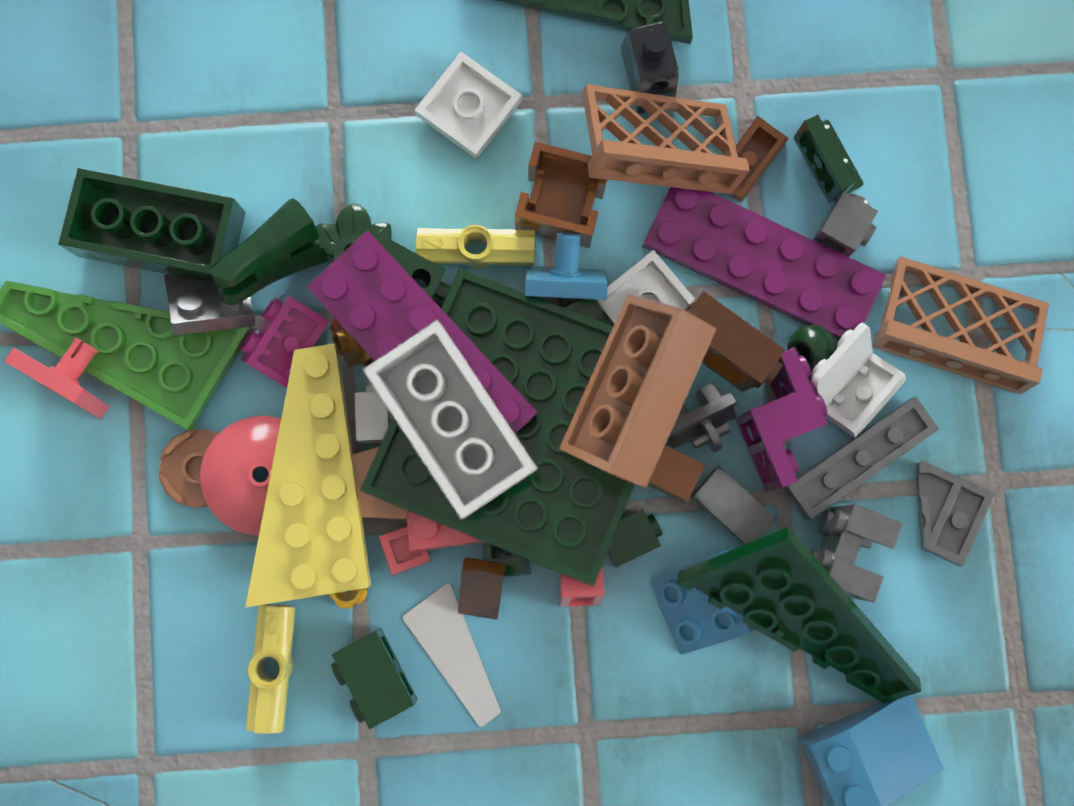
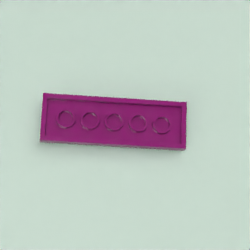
M670 187L642 245L645 249L654 250L658 255L800 323L820 325L830 330L838 341L846 331L850 329L854 331L860 323H865L886 277L885 274L708 191Z
M368 230L307 286L375 362L435 321H438L444 327L514 434L518 433L538 414Z

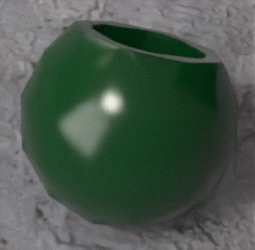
M805 325L799 327L789 337L787 350L795 348L798 356H804L812 373L815 366L821 360H828L837 350V341L830 330L820 325Z

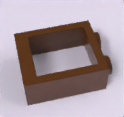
M702 291L685 308V311L717 328L703 358V365L741 392L753 387L759 388L764 382L769 384L776 377L783 366L778 360L784 353V348L705 291Z

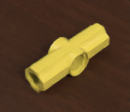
M471 225L465 229L417 228L416 254L435 264L467 265L474 269L484 268L487 265L534 266L535 230L486 229L480 225ZM474 240H480L487 245L482 253L476 255L469 253L466 247Z
M279 604L258 606L254 654L248 666V676L251 684L246 731L261 734L282 733L284 731L289 677L294 668L291 653L296 606ZM266 657L274 658L278 662L280 672L277 678H271L265 674L263 663Z

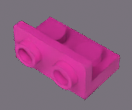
M282 295L279 300L274 297L262 314L266 321L258 333L253 330L247 336L240 350L244 352L241 358L243 362L287 388L294 350L314 347L329 321L291 296Z

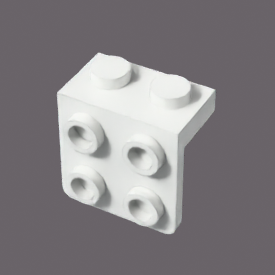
M860 323L854 331L852 329L846 331L837 344V350L828 360H821L811 373L813 391L815 394L819 393L822 396L827 407L828 415L825 418L854 438L862 432L906 381L905 373L873 353L870 327L864 323Z

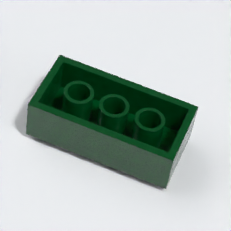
M78 168L58 245L77 257L214 282L208 269L238 246L246 212L231 197Z

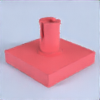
M76 337L56 367L50 366L48 368L16 348H13L4 360L7 364L99 419H102L110 407L79 386L80 382L77 380L99 351Z

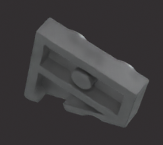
M172 274L164 275L173 336L255 326V314L251 297L237 304L228 305L223 301L214 282Z
M920 461L917 466L921 549L961 567L967 559L996 493L927 462Z

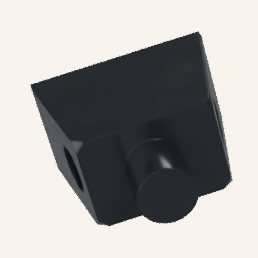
M666 22L628 30L621 44V52L631 91L676 97L679 69ZM654 83L661 86L659 89H650ZM635 106L637 114L647 112L641 106Z

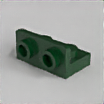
M818 114L805 120L793 139L828 203L837 200L843 192L850 194L863 186V181L830 121H822Z

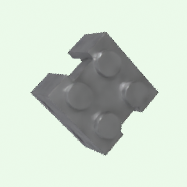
M856 504L832 507L831 512H825L819 525L818 532L824 535L819 550L813 548L811 553L851 599L875 603L884 576L854 565L860 545L871 548L872 543L875 542L894 549L902 522Z

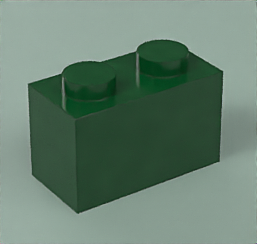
M382 628L332 654L335 660L331 664L332 671L341 686L347 684L354 698L350 700L351 709L360 723L366 722L369 730L414 706L418 699Z

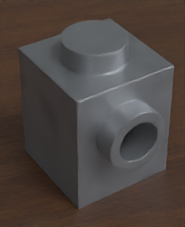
M843 192L831 206L813 240L849 257L857 250L859 244L864 247L871 239L877 227L871 223L878 210L872 208L870 203L862 196Z

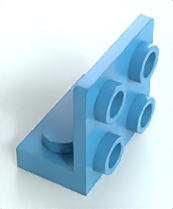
M736 546L723 549L705 560L665 573L651 580V585L680 654H686L747 635L755 630L743 623V616L729 607L725 606L719 609L708 603V595L696 588L688 591L677 585L679 571L736 548Z

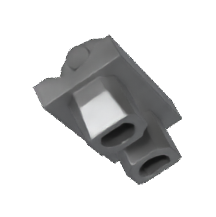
M711 382L701 387L695 393L696 400L701 406L700 408L689 412L683 404L668 437L673 449L691 441L695 449L708 444L714 453L723 448L720 437L731 432L727 422L736 418L734 406L737 405V401L731 392L724 395L715 383Z

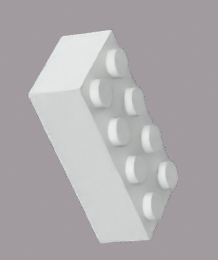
M435 321L363 370L461 519L467 517L538 469L444 327L438 321Z

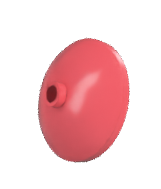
M254 416L232 423L213 439L203 457L200 470V484L204 499L212 513L223 524L238 532L259 536L280 428V418ZM258 467H265L269 472L267 480L261 483L256 482L253 478L254 470Z

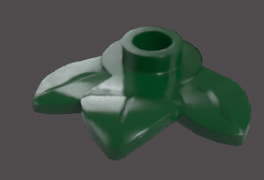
M356 203L350 204L341 210L337 216L336 224L323 223L316 226L319 234V239L317 240L321 242L326 255L334 258V261L367 230L383 247L387 239L391 240L392 237L391 225L389 223L371 224L370 216L366 209Z

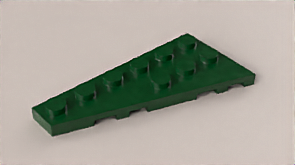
M789 526L678 572L677 585L688 591L696 588L708 595V603L719 609L725 606L729 607L743 616V623L794 652L799 649L812 655L813 663L823 669L831 666L846 675V682L882 703L922 692L918 675Z

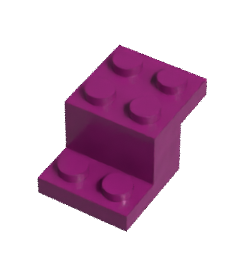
M795 348L784 351L778 360L783 366L776 377L770 382L776 400L751 409L735 419L765 491L783 488L798 482L795 475L799 471L797 461L790 449H784L782 442L828 424L825 418L828 415L826 404L819 393H814L809 378H811L809 364L804 356H798Z

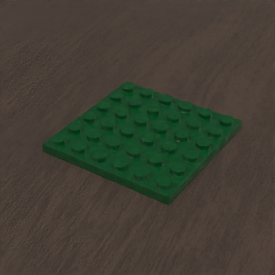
M459 269L441 309L538 412L529 423L515 434L538 469L467 517L461 519L393 416L360 491L594 587L635 484L610 474L559 448L613 326L537 297L525 296V293Z

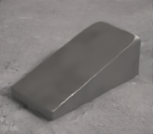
M719 466L713 469L690 496L694 502L743 544L761 538L776 521V518Z

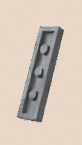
M916 397L911 398L797 478L798 482L784 488L806 519L811 520L938 431L939 428Z

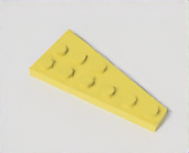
M335 343L294 350L245 608L372 587L338 346Z

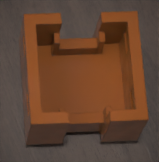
M535 141L528 165V181L534 182L530 199L529 193L521 192L515 212V229L535 230V235L555 240L557 239V233L579 234L580 246L590 248L599 212L592 210L595 198L603 199L607 184L606 179L589 178L587 164L592 156Z

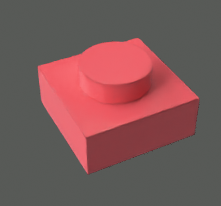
M408 527L379 536V541L392 576L430 562L427 550L410 551Z

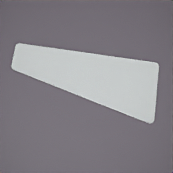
M447 583L403 615V620L478 726L483 727L498 716L501 710L464 616L458 613L459 604L452 586Z

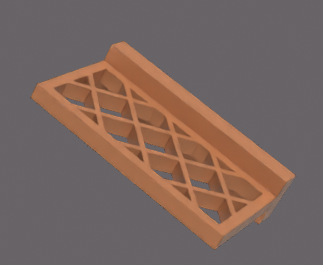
M590 84L585 85L582 96L592 150V157L587 164L589 178L732 194L750 172L747 158L738 157L726 105ZM596 100L606 101L616 111L609 116L597 105ZM632 105L641 106L651 117L645 121L630 107ZM666 111H676L686 122L680 125ZM620 115L637 128L632 134L615 121ZM700 116L716 117L718 129L714 130ZM656 120L672 133L667 139L651 126ZM690 125L707 138L702 144L686 130ZM606 128L620 141L603 139L602 131ZM642 133L656 146L643 145L636 138ZM678 138L691 151L677 149L672 142ZM712 143L724 155L713 154L706 147Z
M900 256L895 264L881 326L875 333L872 348L1021 395L1040 383L1042 368L1037 367L1049 303ZM905 271L918 275L925 287L911 293L903 281ZM944 284L954 286L962 299L949 305L938 287ZM929 292L940 310L926 317L915 298ZM899 294H901V296L903 297L900 300H898ZM982 295L992 298L999 311L986 317L975 299ZM906 303L917 322L907 325L894 321L897 307ZM964 304L967 305L977 321L966 328H963L952 311ZM1021 307L1035 312L1032 326L1024 329L1012 310ZM944 315L955 334L949 337L938 335L930 321ZM1002 315L1014 332V335L1004 340L1000 339L990 323ZM981 327L992 346L987 349L976 347L967 333ZM1018 339L1027 352L1025 362L1014 359L1005 345Z

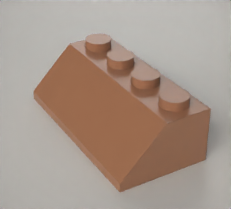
M627 295L559 449L610 474L646 488L717 328L681 308Z

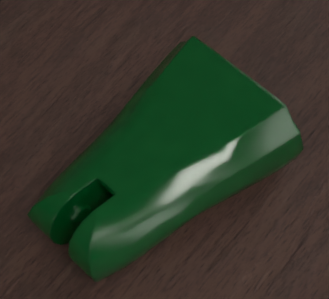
M292 198L285 202L251 236L223 256L208 270L214 283L217 285L223 301L228 305H234L253 296L278 280L328 262V258L321 242L317 240L319 239V234L314 221L303 206Z

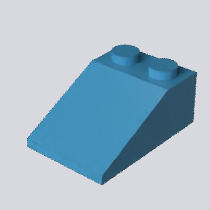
M912 695L887 703H877L798 737L827 806H890L944 769Z

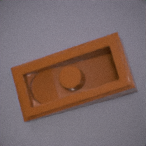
M759 116L755 118L736 144L738 157L747 158L750 169L747 176L731 194L740 202L743 201L789 139Z

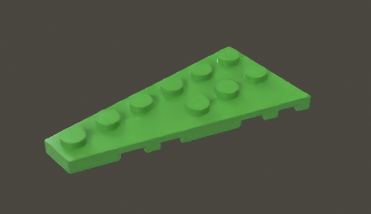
M5 281L0 289V323L60 358L64 356L75 337L82 340L83 343H87L99 351L84 370L85 372L187 430L194 429L241 351L240 349L245 339L253 331L250 327L173 336L170 312L116 301L99 300L79 294L73 295L57 292L53 289Z

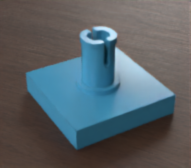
M557 233L555 267L527 266L525 296L607 300L608 283L604 270L579 268V234Z

